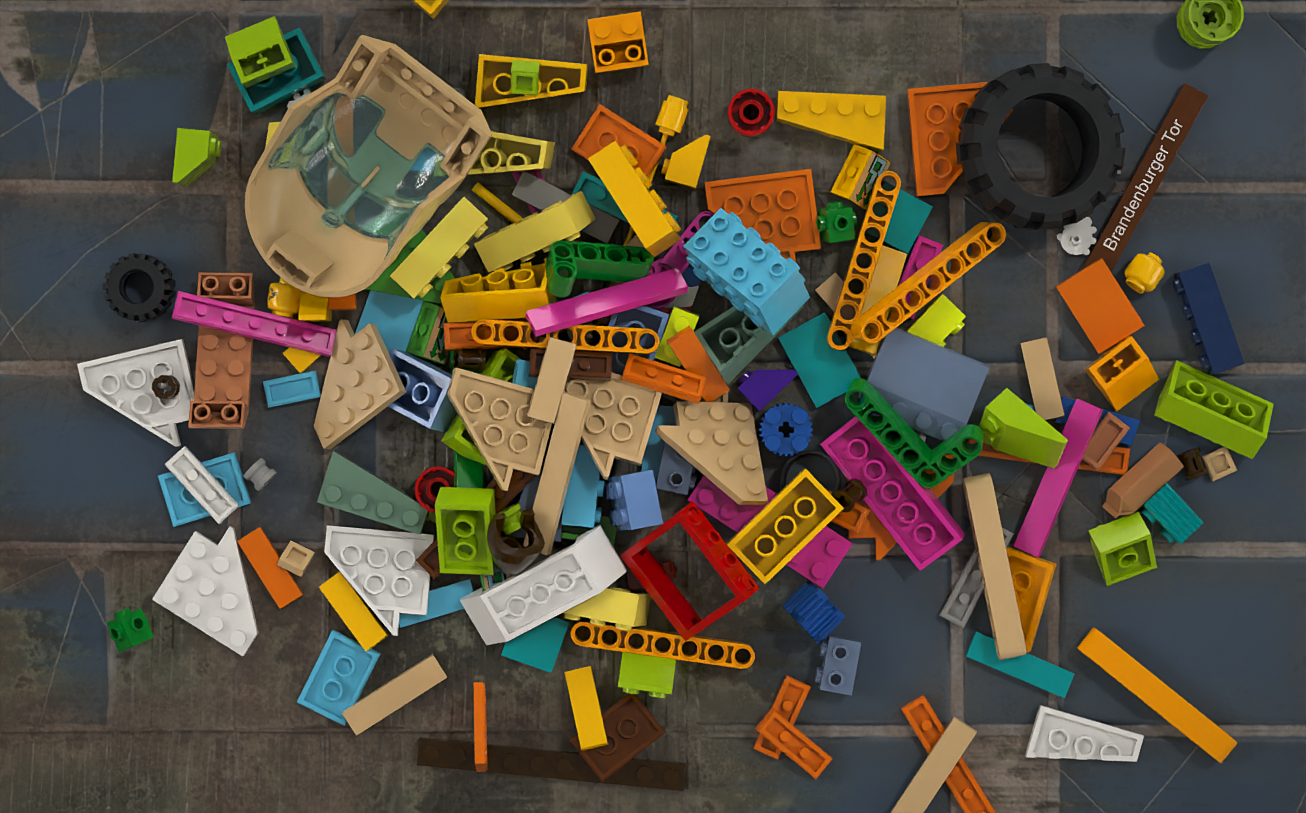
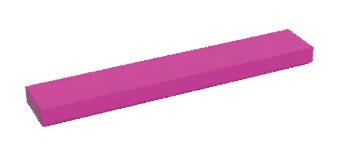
M675 268L526 311V319L536 337L688 293V286L679 269Z
M181 291L177 293L172 319L327 357H330L332 354L337 331L336 329Z
M1076 399L1062 432V435L1068 442L1059 464L1055 468L1047 467L1014 547L1033 556L1040 557L1103 409L1081 399Z

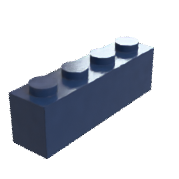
M1210 262L1175 273L1173 286L1176 294L1182 296L1184 305L1181 306L1185 319L1191 322L1193 330L1190 331V335L1194 345H1199L1202 354L1199 356V361L1202 369L1208 371L1209 375H1213L1245 364Z

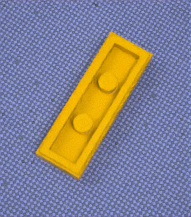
M340 571L319 586L320 590L366 652L389 636L354 587Z
M591 666L565 672L581 750L608 745Z

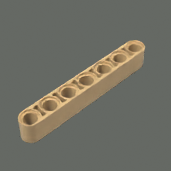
M986 473L963 478V489L998 659L1003 660L1026 655V645L991 475Z

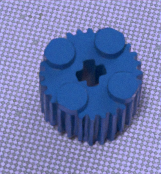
M778 403V406L773 405V408H768V411L764 412L765 417H761L762 422H759L761 428H758L761 431L759 434L762 437L761 442H765L764 447H767L769 451H773L774 454L778 452L779 456H782V454L785 457L788 454L793 456V453L799 454V451H803L808 446V442H811L809 437L813 436L810 433L813 431V428L810 426L813 423L809 422L811 418L808 417V413L803 408H799V405L793 406V403H789V405L788 403H783L782 405ZM783 422H788V426L793 427V431L789 433L788 437H784L783 433L778 431L779 426H783Z
M810 580L798 588L782 604L792 618L818 644L845 618L843 613L835 605L833 606L829 598Z

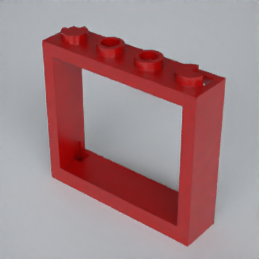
M694 501L620 555L685 642L746 601L759 589L752 576L746 571L736 555L730 550ZM678 523L682 525L735 595V597L703 619L698 616L646 548L647 545Z

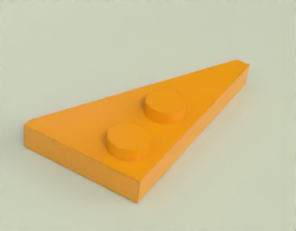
M1007 547L1006 551L1026 645V653H1029L1034 643L1056 563Z

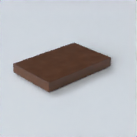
M628 693L602 713L608 745L582 751L578 733L571 737L569 741L599 780L604 782L666 732L636 694Z

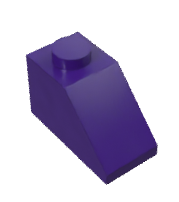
M756 369L753 373L748 370L737 380L741 384L737 389L758 411H761L798 373L795 370Z

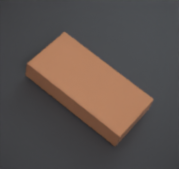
M1107 412L1096 426L1082 460L1098 471L1130 427L1110 412Z

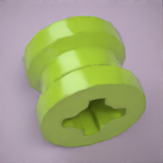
M519 503L500 512H504L506 516L503 528L506 535L521 528V506Z

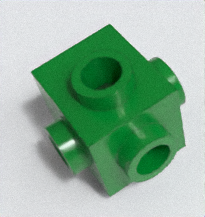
M842 201L826 203L827 207L818 208L819 216L816 217V226L821 234L822 241L834 243L855 239L854 227L857 224L855 212L852 211V207L843 205Z
M129 607L114 613L116 619L107 622L110 637L114 640L119 652L154 638L149 627V621L141 608L132 612Z

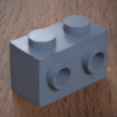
M664 442L656 489L688 495L689 489L694 490L697 474L692 473L693 465L666 442Z
M828 635L827 641L822 640L820 656H824L822 667L817 666L815 682L819 683L818 687L820 690L852 696L861 647L860 640Z

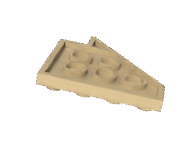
M341 319L339 321L314 423L315 431L323 449L331 450L406 393L375 324L369 323L358 333L354 334L348 320Z
M454 368L447 395L500 489L508 491L513 469L539 475L552 423L527 416L534 389L460 368Z
M612 372L611 381L567 379L563 393L569 392L591 400L581 439L603 479L608 480L614 459L640 466L662 393L621 380L622 375Z
M676 401L673 405L676 426L659 425L655 430L656 434L738 505H765L768 502L751 403L700 402L696 404L693 402Z

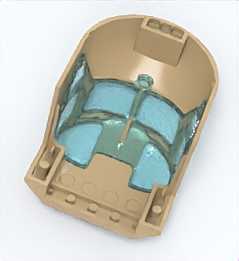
M361 35L336 78L288 108L251 173L245 194V214L250 235L260 255L282 279L307 293L323 297H343L364 290L394 262L407 242L420 232L433 216L438 206L455 192L467 176L492 136L482 110L396 44Z

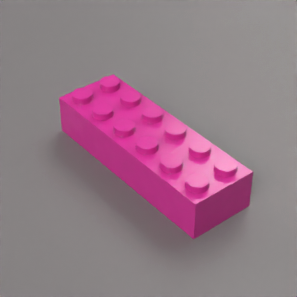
M705 475L701 477L687 498L688 501H694L699 508L737 533L765 506L738 505ZM767 487L768 502L765 505L777 495ZM825 526L786 565L821 588H824L853 543Z

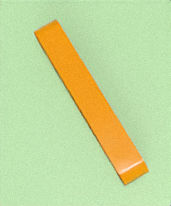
M893 171L883 172L877 177L827 332V344L834 350L846 349L853 339L851 326L860 317L901 187L900 177ZM890 177L893 179L895 188L892 191H885L881 187L882 178ZM875 203H882L886 206L887 213L885 216L878 217L873 213V205ZM873 228L878 232L879 238L877 242L870 243L865 239L866 229ZM859 254L869 256L871 263L868 268H860L857 265L856 259ZM853 279L859 280L862 283V291L859 294H853L848 289V284ZM849 305L854 309V316L851 320H845L841 317L840 309L842 306ZM837 330L844 332L846 335V342L842 346H837L832 341V335Z
M980 222L858 317L851 326L852 336L856 340L866 343L880 341L999 247L1006 238L1005 228L997 222ZM990 228L992 231V236L988 240L987 231ZM971 244L972 252L968 256L967 246ZM949 260H951L952 267L951 270L948 272L946 269V264ZM928 276H930L932 279V283L929 288H927L926 286V279L928 278ZM908 292L911 293V301L909 302V304H907L905 301V297ZM890 308L891 316L886 320L885 312ZM869 324L871 331L870 334L866 337L864 334V329L866 325Z
M479 320L472 326L471 333L476 342L484 345L546 348L549 337L559 339V333L564 329L547 333L546 339L541 343L533 341V331L528 322ZM487 324L492 329V334L487 340H482L478 336V329L480 326ZM574 325L564 328L572 331L573 340L571 343L576 344L575 350L650 354L655 352L660 344L659 336L651 329ZM510 326H515L519 330V336L515 341L510 342L505 338V330ZM590 331H597L601 336V340L596 346H590L586 342V335ZM618 332H623L628 337L627 344L621 348L613 344V336ZM644 334H652L655 338V345L650 349H644L640 345V338Z
M590 620L576 622L571 630L573 642L585 647L740 669L750 667L755 660V653L752 647L747 643L694 635L687 641H693L697 645V650L694 654L687 655L682 651V645L685 643V640L679 633L632 627L631 631L615 628L616 624L606 623L605 626L591 624L589 623ZM580 626H586L590 629L591 636L586 640H581L576 636V629ZM604 631H615L617 640L612 644L603 641L602 634ZM638 633L643 636L644 643L640 647L630 645L628 639L632 634ZM660 637H665L669 639L671 645L668 650L660 651L655 646L656 640ZM720 645L724 650L723 655L717 659L711 658L708 654L711 646ZM747 649L750 652L749 659L746 662H738L735 659L737 650Z
M1095 627L1092 628L1077 647L1083 654L1219 763H1222L1238 742Z

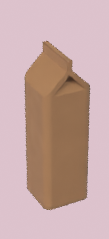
M1159 442L1108 489L1106 503L1102 507L1114 518H1117L1119 515L1133 514L1184 467L1183 464L1168 447Z

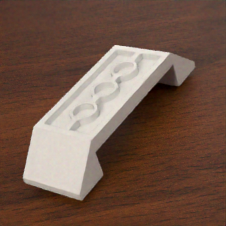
M599 525L578 536L576 542L571 546L485 591L482 587L460 598V602L486 645L502 643L601 593L626 573L627 570L603 528Z

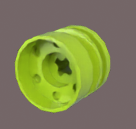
M1185 0L1176 16L1177 29L1180 36L1189 45L1198 49H1210L1237 33L1244 19V7L1240 0ZM1204 15H1207L1209 17L1207 20L1209 22L1208 24L1204 23Z

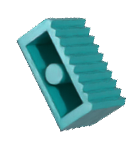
M1168 483L1141 506L1144 508L1141 512L1151 524L1154 522L1158 523L1162 528L1160 534L1170 544L1173 541L1176 544H1182L1204 523Z

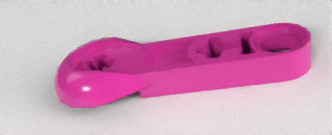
M704 211L697 215L680 236L681 240L675 243L663 258L652 263L648 276L678 268L682 275L690 264L686 260L688 255L683 247L685 245L683 240H690L695 233L690 231L692 228L697 233L700 229L699 220L701 217L711 218L714 213ZM675 297L647 304L646 306L662 308L674 301Z

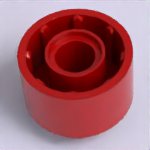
M745 89L732 98L727 116L731 128L737 134L753 138L764 134L769 129L774 119L775 110L772 100L766 93L758 89ZM746 107H755L758 110L759 116L755 120L746 119L743 114Z
M435 466L420 474L415 484V495L417 501L424 509L435 513L437 496L432 493V486L435 482H442L446 487H454V470L445 466Z

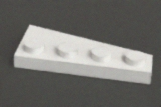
M1039 705L1025 757L1137 762L1144 735Z

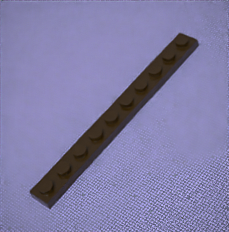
M420 737L417 765L476 771L475 743ZM487 744L486 772L684 791L686 763L633 758L608 779L601 782L577 752Z

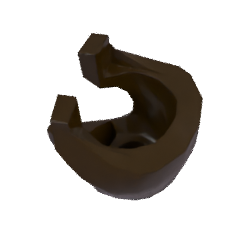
M522 510L520 515V526L528 535L527 547H523L511 535L504 533L503 527L506 519L504 512L493 515L487 531L489 550L498 569L506 575L515 576L522 573L540 555L544 548L543 534L535 521L533 510Z

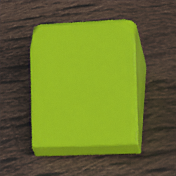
M513 60L511 68V94L538 95L539 62Z

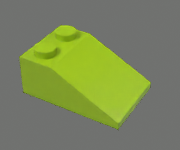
M1008 388L985 407L979 424L984 433L983 442L987 445H991L998 451L1051 468L1058 466L1068 442L1062 434Z
M440 487L435 502L440 573L494 575L495 563L487 542L488 526L493 515H496L494 489Z

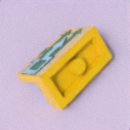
M854 144L831 193L849 200L866 210L875 181L879 175L888 170L890 162L874 151Z

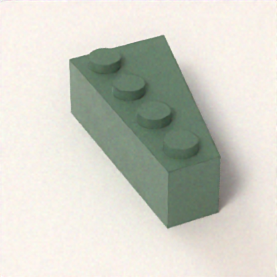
M802 305L774 335H771L763 327H758L746 313L738 311L734 306L694 333L728 385L804 306Z
M333 451L317 503L419 535L423 533L429 511L424 509L417 499L375 475L339 451Z

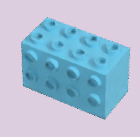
M720 208L683 246L688 255L686 260L694 267L692 271L700 280L706 281L716 293L730 300L731 304L738 311L746 313L758 327H763L771 335H774L810 298L804 285L806 280L799 273L800 267L794 260L789 257L784 259L774 244L771 242L768 244L764 243L761 240L762 237L752 227H749V229L745 228L742 225L743 222L733 212L728 214Z

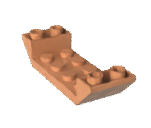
M199 272L197 296L255 310L253 273ZM199 326L194 401H190L189 428L244 429L250 405L253 338Z

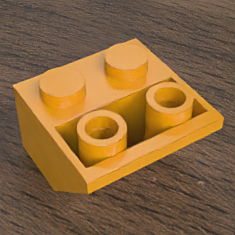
M641 11L587 19L595 73L649 66Z
M1132 336L1124 338L1084 368L1085 372L1116 412L1159 380L1149 358Z

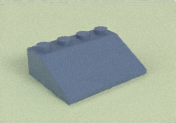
M895 328L884 337L866 380L911 428L945 441L967 425L990 366ZM872 411V412H874V413H876V414L882 416L881 413H879V412H877V411Z

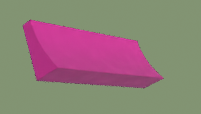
M856 416L821 442L820 445L848 480L852 478L858 479L867 488V496L864 498V501L920 571L963 540L965 536L964 531L930 488L922 487Z

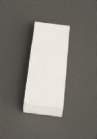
M186 446L165 463L166 467L218 524L223 522L240 506Z

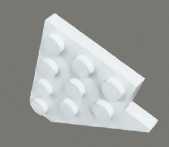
M229 526L219 544L195 531L152 600L241 656H244L258 635V628L235 528Z

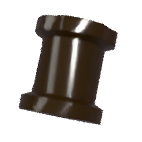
M461 348L455 349L453 355L454 368L477 370L478 373H483L486 363L484 349L478 348L477 351H462Z
M161 375L154 379L152 390L155 396L160 399H172L179 394L180 383L174 376ZM168 381V385L172 386V389L164 394L161 383H167Z
M1200 447L1177 455L1178 459L1182 460L1186 472L1184 476L1186 481L1209 473L1208 469L1204 468L1200 458Z
M852 478L846 482L845 488L837 490L833 497L844 508L842 512L847 513L854 508L857 501H861L867 496V488L860 480Z

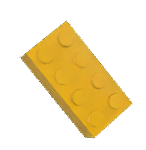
M614 141L588 158L644 247L654 257L681 240L677 233L681 228L669 212L664 213L663 210L667 208L665 203L654 189L652 191L649 190V187L652 186L650 180L640 167L637 169L634 167L638 162L626 145L620 147Z
M804 468L726 544L766 584L844 508Z

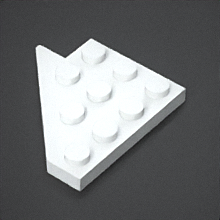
M183 339L77 364L84 391L173 446H181L176 423L189 421L190 401H194L195 391ZM161 375L176 377L180 383L179 394L172 399L156 397L152 390L154 379ZM168 381L167 383H161L164 394L166 391H171L172 386L168 385Z
M327 525L325 554L393 636H398L400 613L427 616L431 575L416 559L434 542V535Z

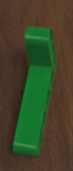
M855 378L848 384L845 395L846 406L922 487L933 488L981 453L984 433L979 426L974 424L966 425L931 450L867 380ZM853 392H860L864 396L856 397L853 395ZM877 411L881 413L882 416L876 417L873 416L870 412ZM889 431H897L900 435H891ZM971 438L974 439L976 443L970 444L967 443L965 440ZM907 450H914V451H916L918 454L911 455V454L907 453L906 451H907ZM953 454L956 458L949 459L944 455ZM931 469L935 471V473L929 474L926 473L924 470Z

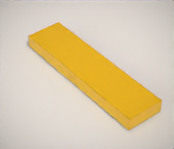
M882 245L860 316L898 286L907 257L906 253ZM888 308V309L886 310V312H885V318H886V320H887V317H888L890 308ZM867 324L864 329V334L866 337L870 334L871 331L869 324ZM853 337L849 347L876 355L880 341L866 343L858 341Z

